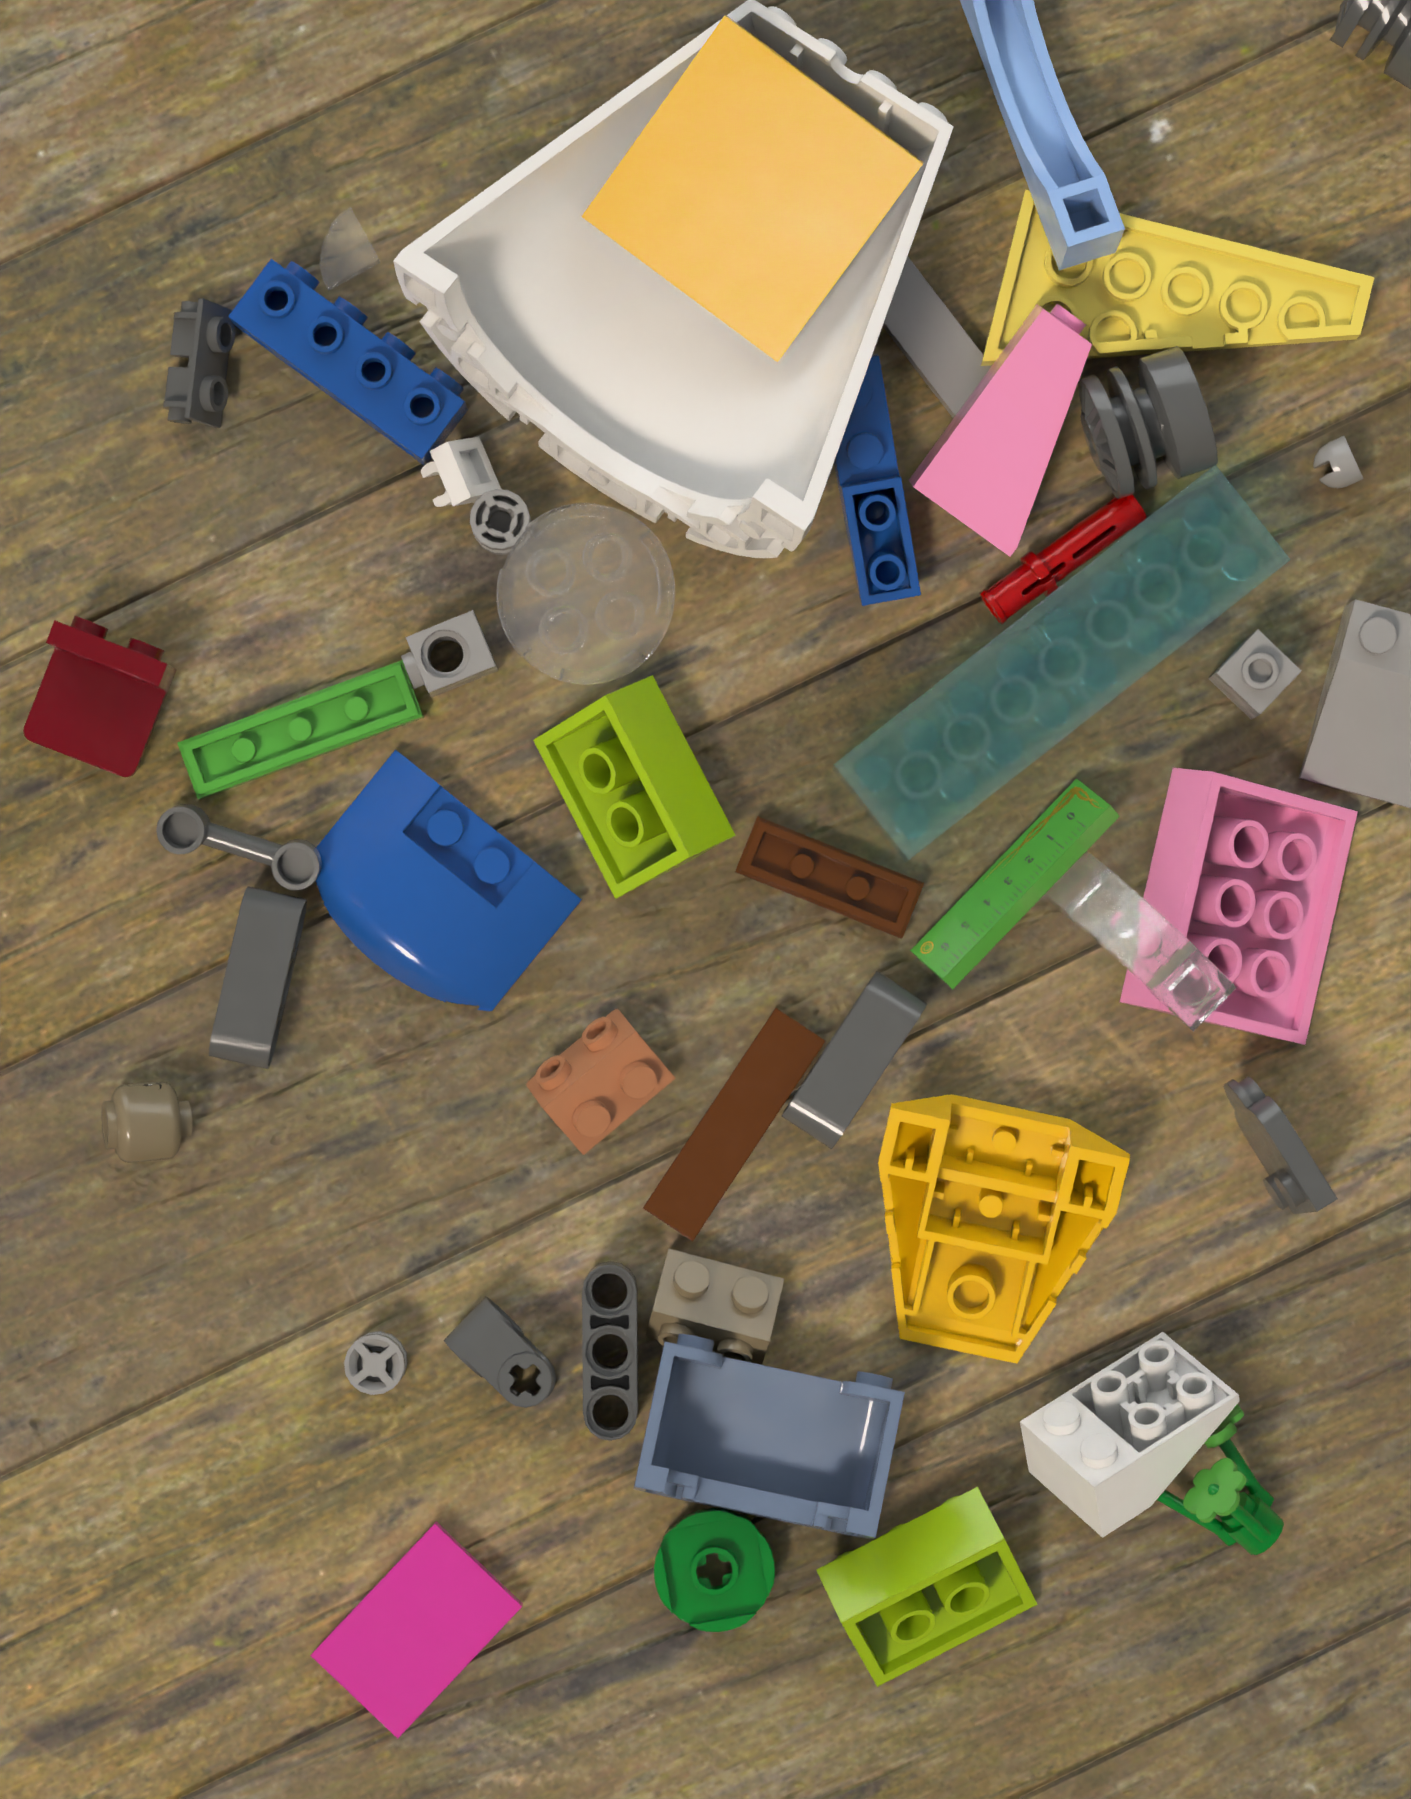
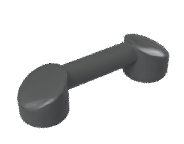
M180 804L170 808L161 815L157 823L158 840L169 852L188 854L199 846L205 845L271 866L276 881L281 886L290 890H302L309 887L317 880L322 869L320 853L309 841L294 839L281 845L211 823L208 815L201 808L192 804Z

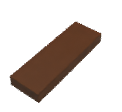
M759 816L756 818L735 873L900 939L904 936L924 883Z

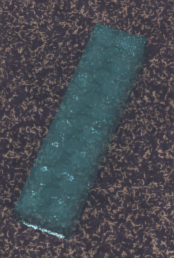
M1214 465L833 765L832 770L902 859L907 862L1291 559L1219 468Z

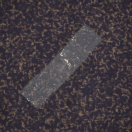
M1088 851L1043 895L1074 924L1077 923L1146 985L1153 996L1193 1032L1236 989L1235 985L1177 928Z

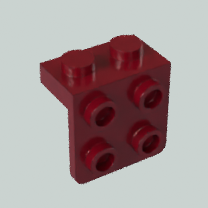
M74 616L71 626L54 620L46 643L55 649L24 725V736L33 743L124 778L131 777L138 770L176 669L161 661L165 651L158 647L130 638L128 646L125 648L105 640L108 632L107 628Z

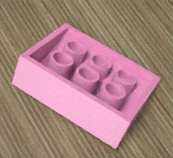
M1173 768L1120 1002L1305 1045L1358 811L1212 771Z

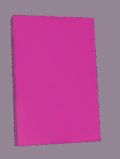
M436 1521L310 1656L398 1739L522 1608L523 1603Z

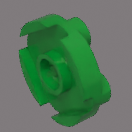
M702 1509L682 1517L665 1532L655 1556L654 1579L661 1601L672 1614L674 1613L680 1620L689 1623L690 1626L701 1631L722 1632L744 1625L764 1605L774 1584V1557L767 1538L749 1517L734 1513L728 1509ZM711 1553H718L720 1561H730L732 1565V1572L723 1574V1584L719 1586H711L710 1579L704 1576L699 1577L696 1570L697 1567L706 1564V1555Z

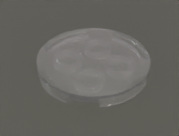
M597 503L563 505L534 519L525 527L526 530L513 545L503 569L500 568L497 581L498 614L502 628L512 647L537 670L563 682L581 685L601 684L629 674L642 665L658 648L669 628L674 611V573L670 559L660 540L643 522L633 515L620 509Z

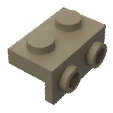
M668 1248L646 1336L657 1340L662 1346H664L665 1341L677 1344L678 1334L698 1336L714 1341L712 1352L722 1354L727 1358L762 1365L770 1342L785 1279Z

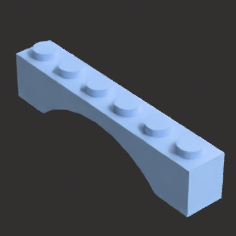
M960 0L1058 269H1066L1116 253L1125 227L1105 173L1091 154L1069 110L1045 44L1034 1Z

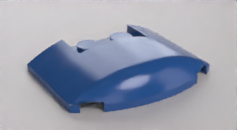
M396 749L316 847L322 861V869L316 883L320 896L324 901L323 904L353 944L377 966L412 989L446 1003L479 1006L478 1010H494L582 901L576 894Z

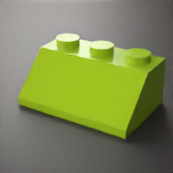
M653 675L603 696L533 740L615 899L736 836Z
M978 1487L960 1496L946 1500L941 1506L908 1523L895 1526L888 1533L853 1551L845 1552L834 1561L816 1569L841 1624L877 1687L1038 1605Z

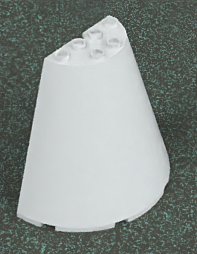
M747 0L727 16L924 162L778 362L581 217L721 20L406 246L393 262L397 279L406 299L415 305L420 302L427 307V313L419 322L441 352L477 392L508 421L517 412L520 414V421L526 425L531 421L541 429L544 435L538 441V444L546 453L602 493L654 523H657L664 512L668 514L667 518L673 522H676L677 519L690 526L686 532V538L739 556L776 558L784 548L791 552L794 551L811 529L954 126L949 124L946 117L934 106L924 102L918 104L897 91L894 83L882 73L870 70L866 74L861 75L848 69L845 66L847 57L840 47L824 38L817 40L801 30L783 10L774 6L767 8L756 0Z

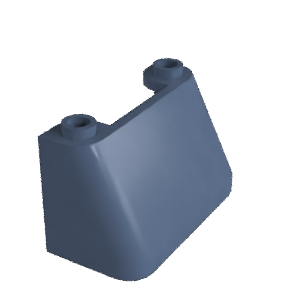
M678 1334L677 1344L664 1342L633 1489L866 1539L876 1538L905 1392L891 1389L893 1378L857 1371L855 1382H841L727 1358L722 1354L712 1352L713 1340L698 1336Z

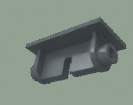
M198 298V302L182 301L180 312H174L170 355L189 358L188 368L168 367L165 401L163 402V408L169 410L168 421L191 424L193 420L213 428L221 427L222 410L225 408L228 400L226 376L229 351L232 349L235 341V327L228 317L232 309L204 298Z

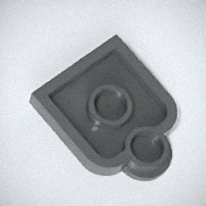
M1249 1076L1240 1082L1232 1079L1225 1083L1224 1090L1235 1110L1236 1121L1269 1174L1268 1177L1263 1179V1182L1278 1207L1283 1210L1289 1206L1293 1214L1318 1212L1337 1200L1338 1198L1276 1102L1271 1097L1265 1096L1257 1083Z

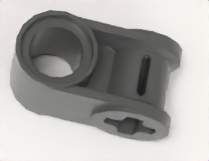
M486 1296L444 1339L447 1346L480 1377L485 1378L508 1402L515 1406L524 1408L536 1406L548 1398L555 1388L556 1373L550 1360L524 1336L521 1328ZM516 1365L523 1369L535 1365L540 1369L541 1373L536 1379L541 1387L538 1394L532 1389L522 1393L515 1389L514 1385L519 1379L518 1375L513 1371Z

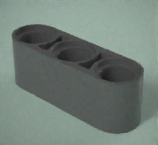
M250 886L246 888L239 910L211 1034L209 1056L264 1069L270 1068L304 925L307 899Z
M876 971L781 1116L832 1149L916 1024L927 1003L879 971Z
M614 1261L602 1262L593 1267L586 1276L582 1289L583 1416L585 1425L592 1434L600 1439L609 1441L621 1439L630 1433L636 1424L639 1408L638 1287L632 1271L622 1263ZM602 1274H617L626 1283L627 1296L618 1305H603L595 1298L593 1283ZM614 1334L622 1338L626 1343L628 1355L619 1365H603L594 1356V1343L602 1335ZM615 1395L624 1400L629 1412L624 1422L611 1427L598 1421L593 1408L596 1401L602 1396Z

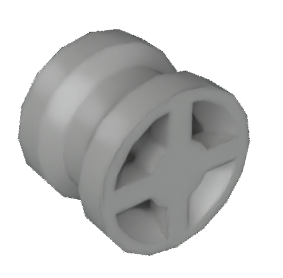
M382 1331L369 1332L358 1338L348 1349L344 1361L345 1374L351 1385L360 1392L370 1395L384 1394L393 1389L405 1375L408 1365L407 1352L401 1341L392 1334Z

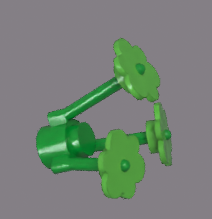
M1237 1404L1204 1443L1207 1448L1219 1446L1227 1458L1218 1460L1210 1470H1200L1193 1480L1195 1486L1186 1493L1184 1500L1164 1490L1157 1501L1213 1532L1227 1546L1237 1542L1249 1554L1258 1555L1265 1552L1277 1541L1282 1533L1284 1523L1283 1519L1270 1508L1274 1497L1259 1484L1230 1439L1237 1431L1234 1423L1244 1416V1412ZM1245 1486L1249 1491V1494L1239 1491H1241ZM1216 1515L1220 1516L1222 1522L1215 1518Z

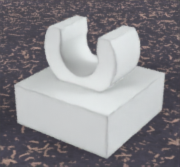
M479 436L448 441L432 449L430 453L434 461L427 463L421 470L423 478L440 475L446 491L443 495L433 499L436 507L474 503L485 492L501 489Z

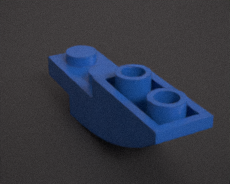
M874 354L870 360L834 461L848 542L862 606L921 595L880 358L878 354Z

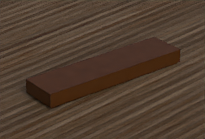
M775 1008L643 1209L691 1241H694L822 1048L825 1040Z

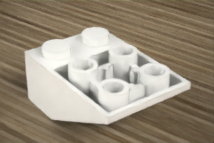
M1161 1332L1020 1421L1028 1470L1103 1538L1154 1504L1239 1403V1394L1164 1332Z

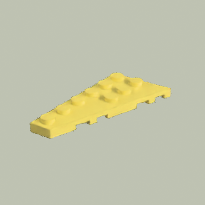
M1025 189L981 366H991L994 364L1037 304L1049 313L1056 304H1059L1086 324L1079 335L1092 344L1087 359L1155 354L1176 346L1183 352L1356 340L1361 335L1374 277L1121 213L1119 214L1125 230L1116 253L1059 270L1030 190Z

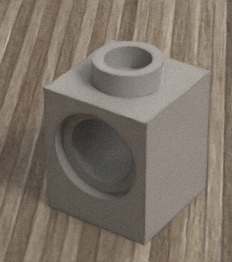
M473 610L406 637L411 652L401 655L414 689L425 685L432 698L498 671ZM442 641H454L461 645L463 649V660L460 666L451 672L437 671L431 665V652Z
M1257 629L1239 645L1208 679L1252 720L1259 716L1302 670Z

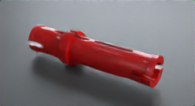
M1133 495L1121 499L1114 497L1037 554L1029 551L1020 558L1022 565L987 590L980 592L982 601L999 623L1004 624L1008 618L1041 594L1049 597L1056 592L1059 581L1101 553L1102 550L1138 524L1144 523L1147 520L1146 513Z

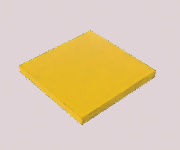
M725 15L581 217L778 362L924 162L729 16Z

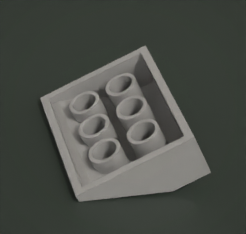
M1356 599L1344 607L1299 779L1411 809V614Z

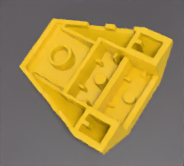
M954 1094L891 1103L878 1166L882 1183L885 1223L889 1240L891 1272L900 1339L1017 1364L1056 1306L1058 1296L1074 1273L1077 1274L1087 1259V1252L1103 1228L1107 1229L1115 1217L1130 1161V1154L1071 1119Z

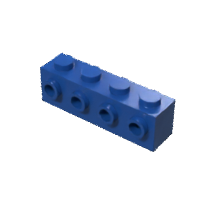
M270 259L228 317L234 326L425 466L432 459L430 451L445 442L468 411L465 401L459 397L464 388L436 367L429 375L412 363L411 360L416 353L393 334L387 332L382 339L378 338L362 326L368 317L344 298L339 296L334 304L321 296L315 291L320 282L295 262L290 261L287 267L283 268L273 259Z

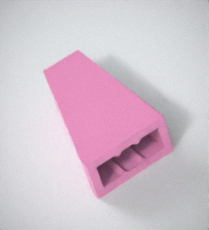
M1038 304L1035 306L909 479L915 489L1009 557L1017 549L1092 346L1090 342L1079 335L1086 324L1059 304H1056L1050 313Z

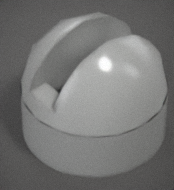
M1345 436L1328 442L1315 455L1314 469L1330 463L1334 471L1319 479L1324 485L1338 489L1363 480V476Z

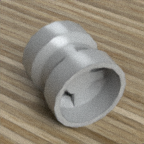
M495 489L485 492L480 496L471 509L470 525L476 540L483 549L496 555H508L517 552L526 545L531 535L532 521L527 505L519 495L509 490Z

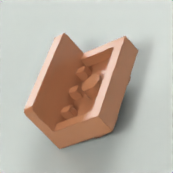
M615 1009L606 1017L598 1018L590 1023L584 1030L582 1037L563 1053L546 1060L538 1068L535 1076L527 1082L526 1086L543 1110L578 1150L585 1155L676 1078L620 1010Z

